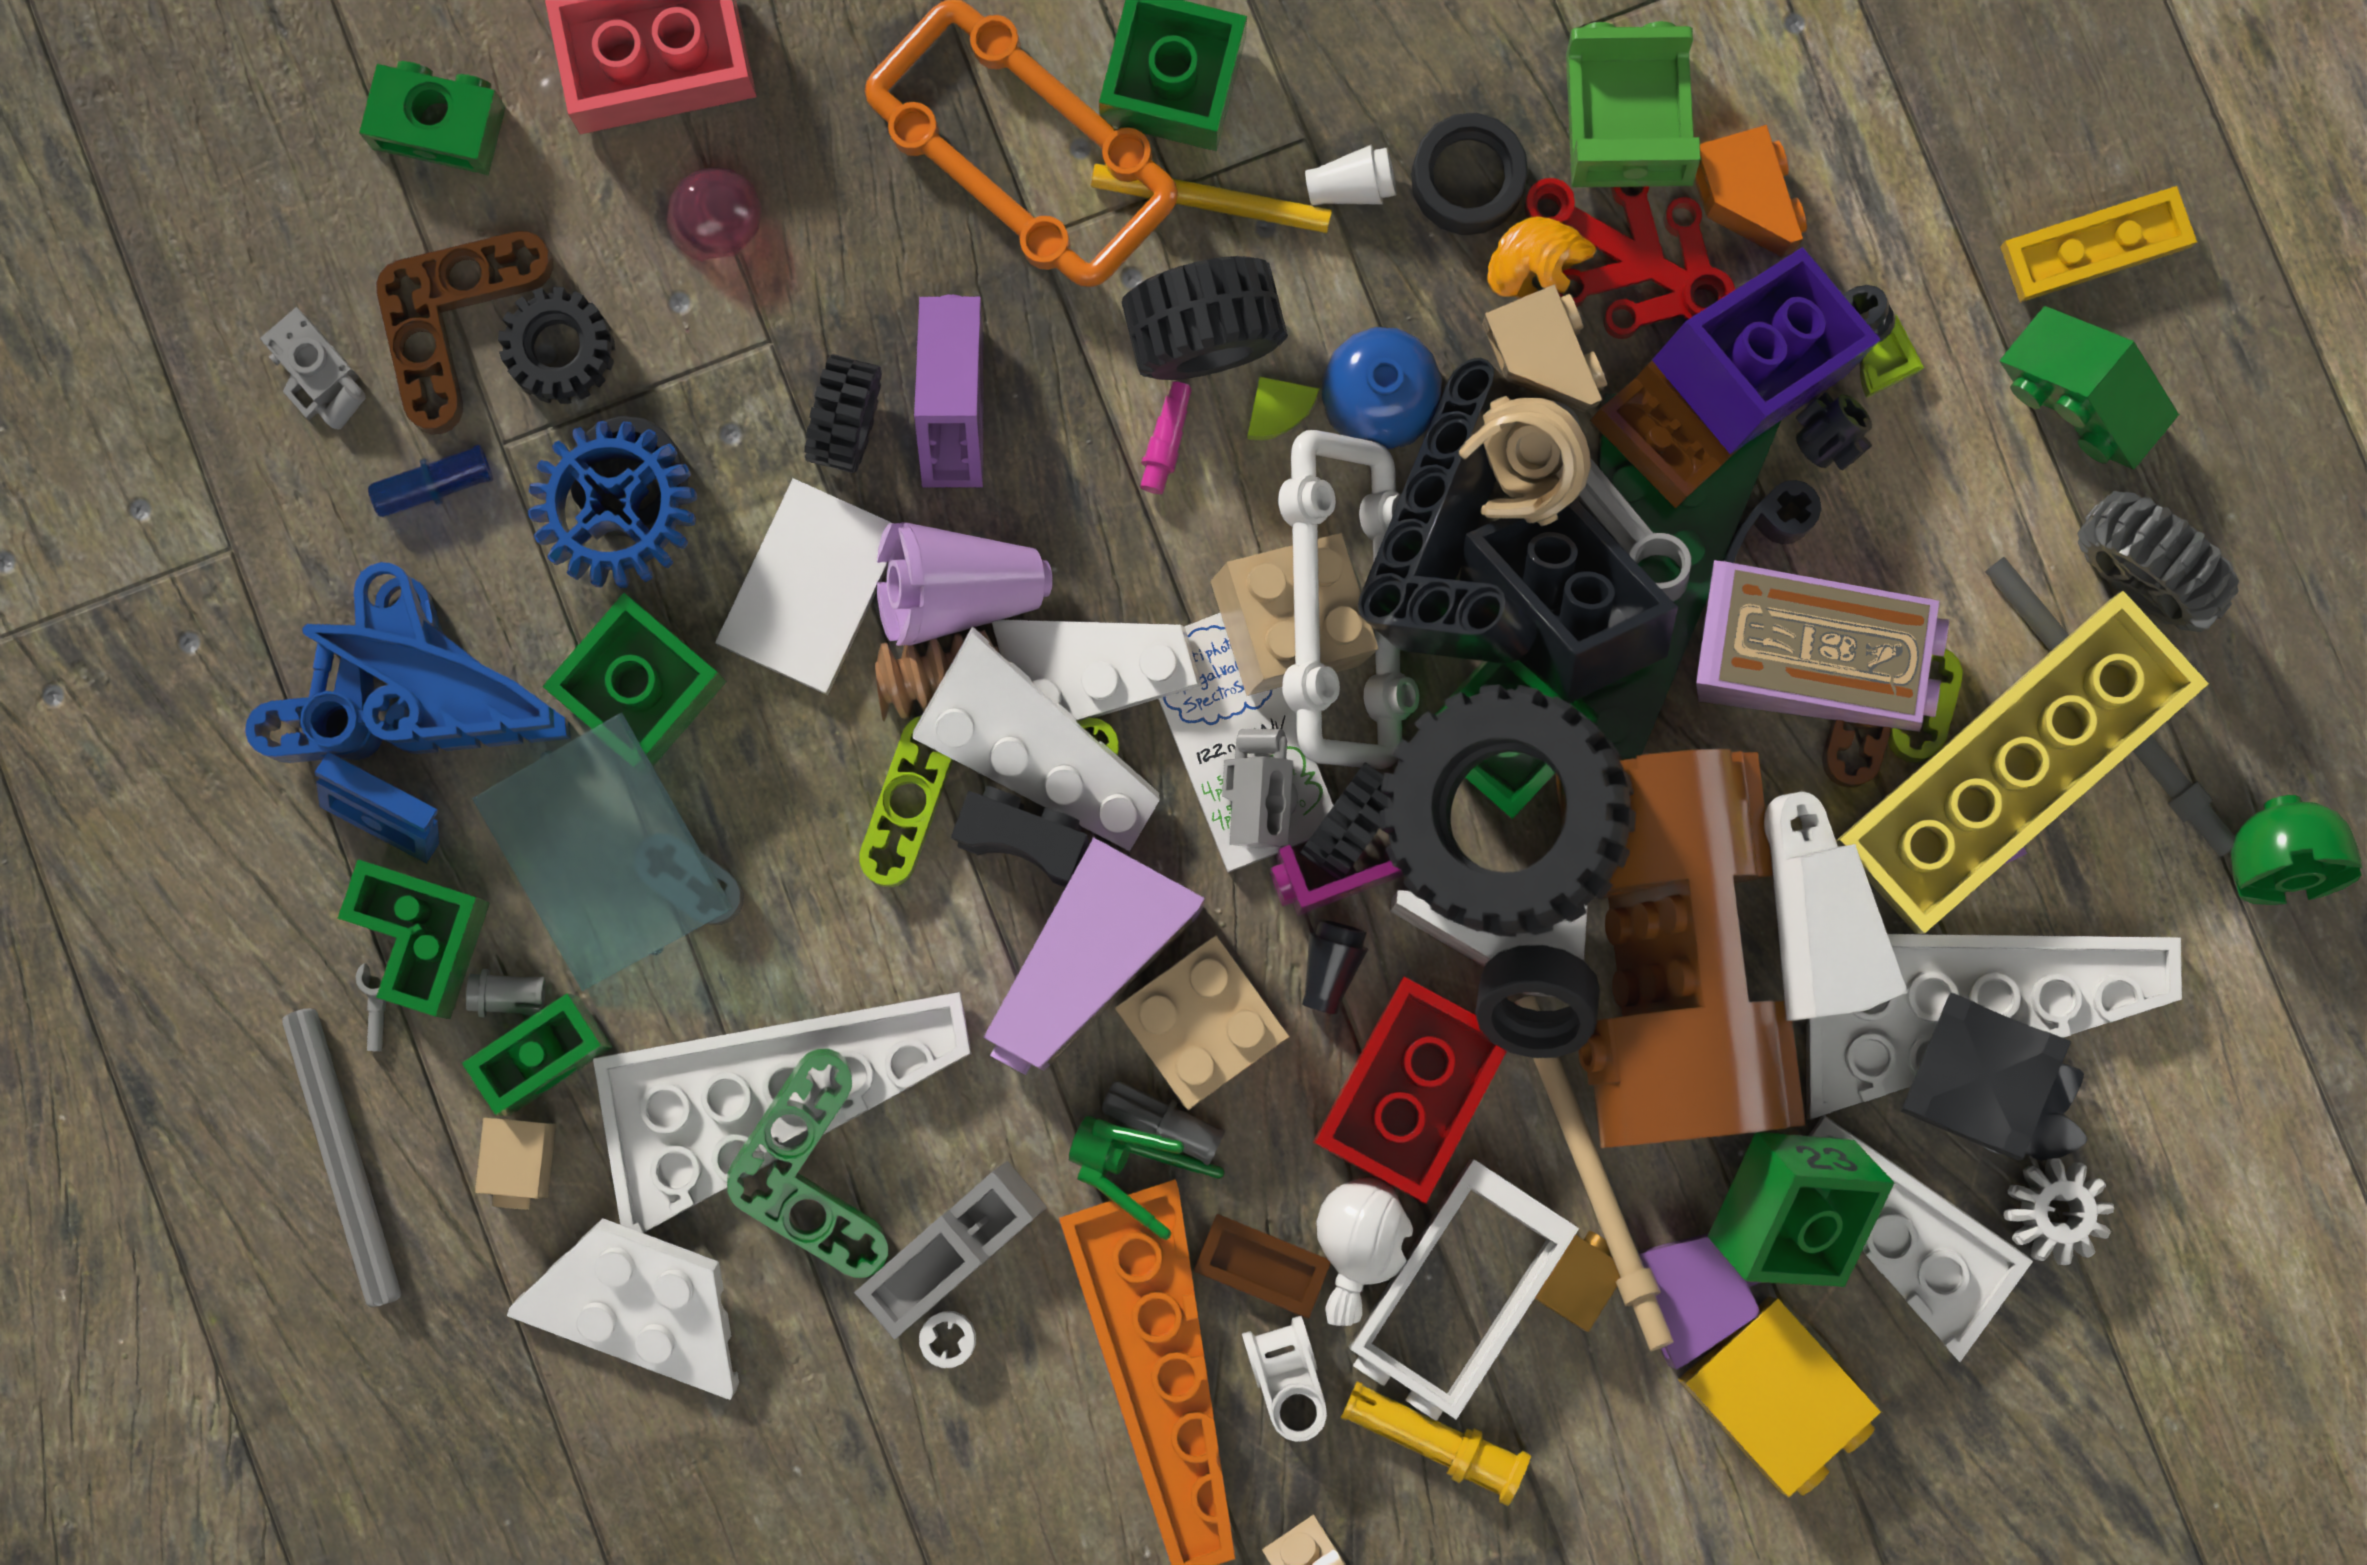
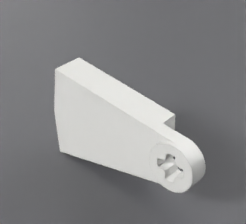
M1796 792L1773 799L1765 812L1764 828L1771 846L1787 1021L1861 1012L1908 993L1856 845L1838 847L1827 813L1822 803L1814 795L1807 792ZM1800 817L1802 829L1793 832L1790 820Z

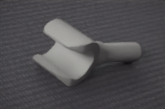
M364 963L357 970L356 984L368 997L367 1051H382L386 1001L376 998L379 988H369V980L371 978L370 967Z

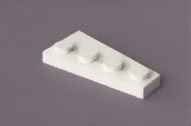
M973 626L913 731V739L1046 808L1062 812L1080 820L1079 825L1128 851L1133 847L1160 800L1157 790L1102 741L1098 742L1076 722L1074 716L1059 703L1055 704L1031 682L1029 676L1012 661L1009 663L989 645V641Z

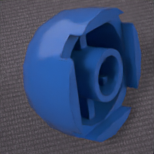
M1373 327L1353 334L1333 352L1322 378V401L1329 423L1340 435L1374 441L1385 446L1387 449L1410 445L1429 429L1442 397V376L1434 355L1417 337L1398 328Z

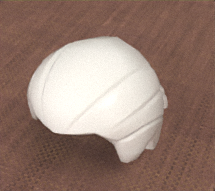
M1369 1177L1349 1181L1333 1190L1321 1205L1316 1221L1317 1239L1330 1263L1339 1273L1335 1282L1337 1287L1330 1295L1325 1309L1328 1324L1350 1326L1358 1323L1362 1317L1360 1293L1363 1292V1286L1389 1280L1401 1271L1407 1261L1401 1246L1405 1237L1412 1236V1224L1391 1185L1381 1179Z

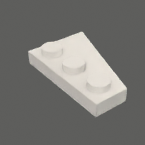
M998 620L992 622L1001 656L1009 663L1012 661L1031 678V682L1055 704L1059 703L1074 716L1076 722L1086 718H1096L1202 686L1186 628L1182 625Z

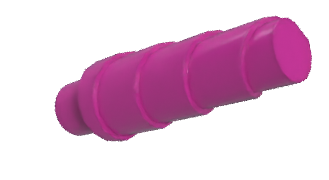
M1176 381L1171 383L1169 394L1165 397L1161 415L1157 418L1153 436H1150L1145 457H1142L1141 463L1145 466L1140 488L1146 492L1163 494L1168 475L1174 473L1179 456L1178 450L1183 436L1182 429L1187 415V405L1192 391L1191 387L1185 383Z

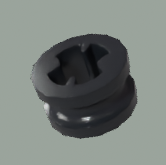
M1863 285L1857 286L1843 294L1860 315L1869 311V318L1865 319V321L1881 341L1891 334L1895 326V315L1883 290L1877 286Z

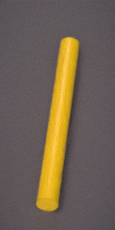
M1095 163L1091 181L1092 188L1148 199L1154 195L1139 180L1132 182L1120 181L1112 177L1106 165ZM1173 179L1178 191L1176 204L1322 233L1328 232L1331 209Z

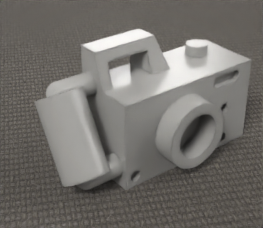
M296 307L259 338L272 352L269 358L276 366L281 363L291 374L283 392L308 420L318 413L330 427L342 429L366 399V395L355 383L359 376L307 316ZM302 388L314 400L308 408L295 396Z
M1241 729L1236 739L1235 759L1224 760L1222 797L1232 801L1229 845L1253 848H1275L1289 845L1290 816L1296 809L1298 793L1296 786L1292 783L1294 760L1286 759L1287 738L1282 729ZM1247 754H1274V758L1265 756L1247 758Z

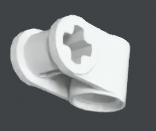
M1302 1316L1292 1318L1290 1326L1255 1336L1251 1331L1242 1333L1257 1386L1262 1389L1271 1422L1276 1431L1284 1438L1295 1442L1307 1441L1316 1436L1325 1424L1327 1417L1326 1404L1316 1375L1318 1368ZM1290 1345L1294 1346V1350L1271 1358L1265 1357L1267 1352ZM1293 1394L1308 1396L1316 1406L1315 1420L1310 1427L1304 1430L1295 1431L1289 1429L1280 1418L1282 1403Z

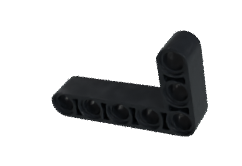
M1474 358L1462 363L1454 370L1447 382L1360 594L1358 609L1359 614L1369 625L1393 646L1402 651L1506 664L1521 659L1530 651L1537 634L1535 622L1499 587L1492 584L1456 580L1462 565L1466 534L1476 530L1482 516L1481 508L1487 503L1496 481L1487 458L1484 443L1465 460L1459 455V450L1485 424L1483 415L1491 409L1490 403L1504 396H1507L1510 400L1523 398L1518 390L1488 360L1483 358Z

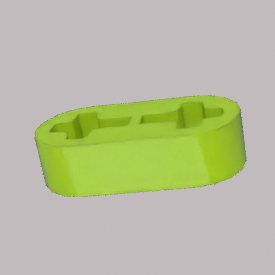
M1945 649L1944 656L1932 655L1931 662L1932 660L1939 662V673L1947 676V683H1940L1936 716H1925L1923 731L1932 734V740L1925 741L1917 749L1909 747L1911 742L1910 736L1901 733L1902 729L1891 728L1888 739L1889 747L1897 757L1906 762L1918 763L1929 759L1943 747L1947 739L1963 675L1959 659L1953 652Z

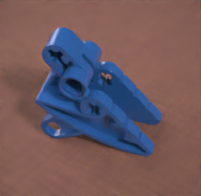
M385 562L368 566L355 581V625L306 624L303 627V634L317 642L309 697L275 700L260 704L250 713L245 728L247 740L255 751L284 763L323 760L328 752L339 758L361 760L375 753L383 740L392 743L407 753L425 754L438 752V746L445 751L481 748V742L488 747L523 744V737L531 743L571 739L570 722L568 719L517 682L481 664L445 636L431 594L426 587L409 577L400 567ZM383 574L396 576V578L390 579L381 586L376 595L375 606H373L368 597V588L372 580ZM401 589L398 601L388 607L391 596ZM334 653L341 656L335 688L334 691H326L329 672H331ZM373 676L389 685L374 690ZM395 697L400 698L389 708V699ZM389 709L385 715V720L381 721L378 717L379 711ZM348 716L347 727L344 732L337 736V728L340 722ZM281 721L293 727L302 728L303 733L297 732L282 735L280 743L270 739L271 731L279 730Z

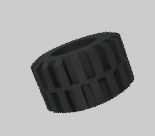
M1246 256L1219 257L1172 268L1139 283L1122 298L1123 301H1121L1138 371L1143 377L1159 380H1180L1226 371L1269 354L1288 337L1270 263L1259 258Z

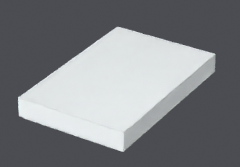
M793 478L715 643L719 647L825 695H829L877 592V582L882 581L888 569V562L877 563L878 548L882 532L888 524L894 523Z

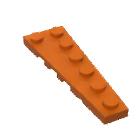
M1176 1179L1128 1195L1171 1230V1236L1167 1240L1161 1239L1112 1200L1060 1217L1059 1220L1171 1565H1219L1234 1560L1235 1552L1179 1188Z

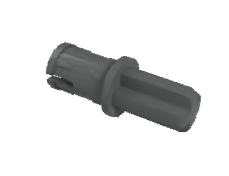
M1115 1081L1111 1085L1102 1105V1111L1105 1114L1145 1133L1182 1142L1184 1145L1183 1152L1203 1161L1208 1166L1226 1131L1176 1108L1177 1101L1173 1099L1168 1104L1123 1081Z

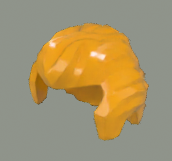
M1544 217L1528 218L1509 228L1498 242V248L1492 254L1488 265L1487 282L1492 292L1500 297L1515 296L1521 299L1538 291L1532 284L1533 277L1537 275L1541 287L1547 288L1555 284L1557 292L1564 294L1569 287L1570 280L1563 274L1562 270L1569 269L1574 264L1582 263L1592 258L1596 247L1590 241L1583 238L1576 229L1566 226L1559 221Z

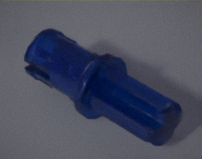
M476 445L472 449L433 462H429L427 458L420 459L419 467L371 483L368 486V494L378 516L387 517L430 501H434L438 506L443 504V497L483 482H491L494 479L482 446Z

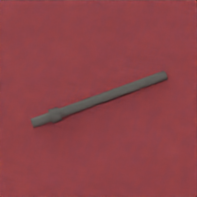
M2005 557L1985 571L2050 652L2069 636ZM2150 735L2133 750L2134 754L2172 798L2168 805L2182 822L2190 820L2218 856L2222 857L2232 850L2235 841L2234 834L2209 805L2213 799L2198 781L2191 783L2154 737Z

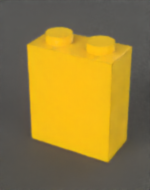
M1768 1296L1758 1305L1760 1314L1712 1347L1678 1381L1778 1492L1788 1498L1795 1491L1804 1496L1818 1486L1828 1475L1829 1470L1825 1464L1842 1448L1847 1453H1851L1873 1434L1875 1428L1870 1422L1881 1411L1778 1298Z

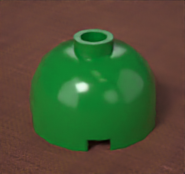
M2297 795L2279 796L2265 802L2263 805L2264 810L2250 817L2240 828L2231 850L2232 872L2241 900L2252 904H2287L2285 892L2306 890L2308 900L2321 898L2345 889L2357 882L2362 876L2360 868L2363 869L2362 859L2349 824L2338 812L2318 803L2302 802L2301 797Z

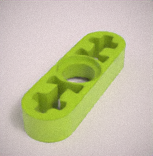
M921 716L912 719L902 732L859 853V863L863 873L872 882L883 887L899 886L905 883L914 873L954 762L953 759L940 752L931 753L925 769L927 772H938L934 783H930L917 773L900 772L905 761L915 768L917 766L921 750L913 743V731ZM901 785H918L926 794V806L914 818H902L896 815L892 809V795ZM885 818L901 829H917L913 841L901 835L897 846V854L905 859L904 865L901 869L891 867L887 876L878 874L879 864L874 859H871L875 849L885 850L888 847L892 836L890 830H880L882 821Z

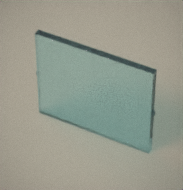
M622 713L554 752H543L540 755V760L472 798L582 991L650 954H661L664 946L733 909Z

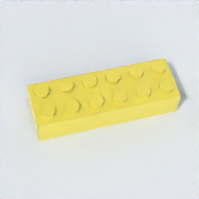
M2122 591L2105 603L1938 752L1836 840L1838 847L1856 845L1868 882L1915 934H1924L2209 683L2132 599Z

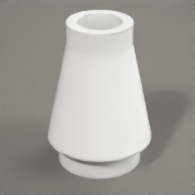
M1371 144L1318 168L1305 170L1306 184L1312 206L1320 204H1383V198L1397 195L1388 147L1374 150Z

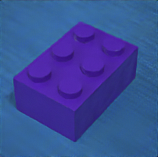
M1802 247L1687 320L1652 361L1725 449L1732 454L1845 378L1881 339Z

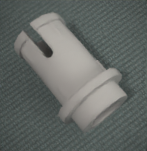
M482 969L481 974H469L466 990V1010L478 1011V1017L486 1018L487 1012L535 1015L544 1009L545 989L543 988H545V977L490 975V969Z

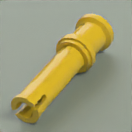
M1358 1381L1340 1417L1345 1421L1349 1420L1448 1467L1446 1474L1451 1476V1480L1460 1483L1466 1479L1499 1495V1503L1509 1506L1513 1500L1531 1458V1454L1524 1451L1516 1455L1484 1440L1483 1432L1476 1428H1473V1430L1466 1428L1465 1432L1462 1433L1369 1389Z

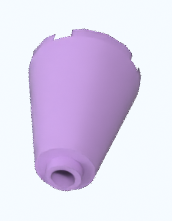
M906 522L888 524L882 532L877 563L888 562L887 582H877V599L885 634L890 641H897L896 645L911 646L972 628V626L977 627L1037 610L1042 604L1043 597H1048L1051 593L1052 572L1048 561L1042 560L1039 552L1034 548Z

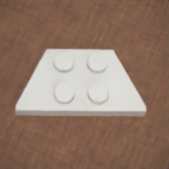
M603 1218L569 1252H566L535 1284L526 1292H523L511 1305L507 1314L508 1317L729 1400L735 1394L739 1384L738 1372L732 1371L728 1347L731 1330L728 1313L721 1303V1294L724 1288L719 1262Z

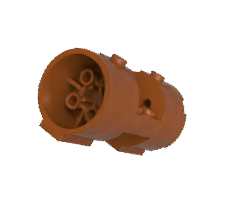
M1701 749L1636 756L1637 759L1620 761L1624 771L1630 776L1634 794L1630 796L1631 809L1636 812L1635 832L1628 833L1626 848L1630 850L1624 868L1617 866L1609 880L1613 886L1603 898H1608L1609 910L1605 916V932L1609 942L1614 945L1617 968L1613 975L1612 991L1616 1003L1622 1009V1017L1597 1020L1592 1037H1589L1588 1043L1578 1050L1581 1066L1587 1072L1588 1085H1593L1600 1147L1641 1145L1805 1126L1792 1021H1787L1785 1001L1749 1003L1734 883L1773 876L1770 843L1764 828L1766 811L1758 752L1743 753V751L1731 752V749ZM1556 775L1563 830L1567 816V799L1564 788Z

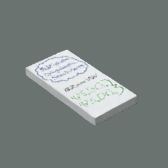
M1221 613L1185 626L1202 686L1162 697L1158 700L1226 871L1230 873L1278 853L1280 848H1283H1253L1229 845L1232 801L1222 797L1224 760L1235 759L1236 739L1241 729H1282L1285 732L1287 738L1286 759L1294 760L1292 783L1296 786L1298 793L1296 809L1290 816L1289 845L1292 848L1309 841L1334 805L1317 763L1309 760L1299 747L1297 715L1287 705L1283 695V688L1280 687L1246 696ZM1247 754V758L1260 756L1274 758V754Z

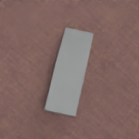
M1006 1161L992 1171L951 1209L934 1221L854 1293L895 1340L1046 1210L1047 1206L1012 1165Z

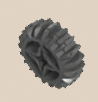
M2113 491L2098 505H2095L2085 517V523L2077 534L2079 537L2078 544L2085 555L2086 561L2096 567L2098 575L2105 578L2113 588L2119 592L2124 591L2136 605L2144 609L2147 615L2153 614L2164 624H2174L2180 630L2202 632L2204 629H2209L2217 618L2221 619L2231 607V600L2239 591L2237 587L2239 580L2233 571L2231 562L2221 556L2220 548L2212 545L2204 537L2205 533L2195 530L2188 524L2187 519H2181L2174 515L2168 507L2162 508L2151 498H2141L2136 493Z

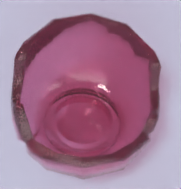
M721 167L702 168L682 179L673 191L668 202L666 226L674 245L694 260L703 262L710 258L734 257L758 233L762 206L754 185L744 175L737 174L735 170Z

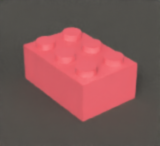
M545 0L568 115L580 135L757 97L736 0Z

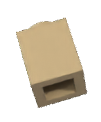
M483 1118L475 1193L493 1194V1207L529 1210L530 1198H548L556 1124Z

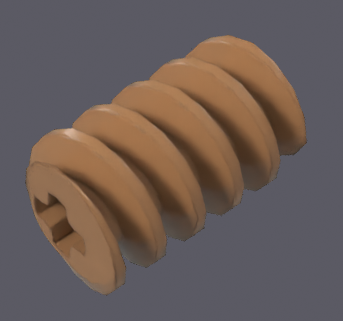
M985 630L978 631L989 641V645L999 653L998 646L993 647ZM954 634L949 653H944L937 638L929 640L925 656H920L914 645H904L901 659H895L888 644L881 643L877 662H875L879 705L883 721L887 718L890 703L894 704L902 719L910 718L914 700H918L923 712L925 711L964 642L961 634Z

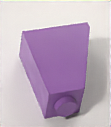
M959 295L919 297L914 418L922 487H983V322L981 297H962Z

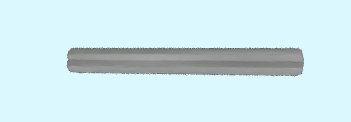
M311 1008L291 1012L283 1017L282 1023L366 1304L369 1307H379L394 1302L401 1297V1290L318 1012Z

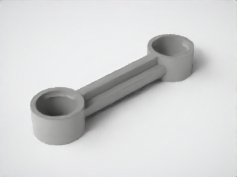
M1553 401L1568 411L1579 424L1577 415L1569 406ZM1590 458L1591 467L1587 483L1577 497V500L1637 564L1644 558L1653 555H1662L1674 560L1681 569L1679 576L1670 582L1656 584L1672 601L1677 600L1685 592L1689 582L1691 555L1688 548L1675 536L1665 533H1653Z

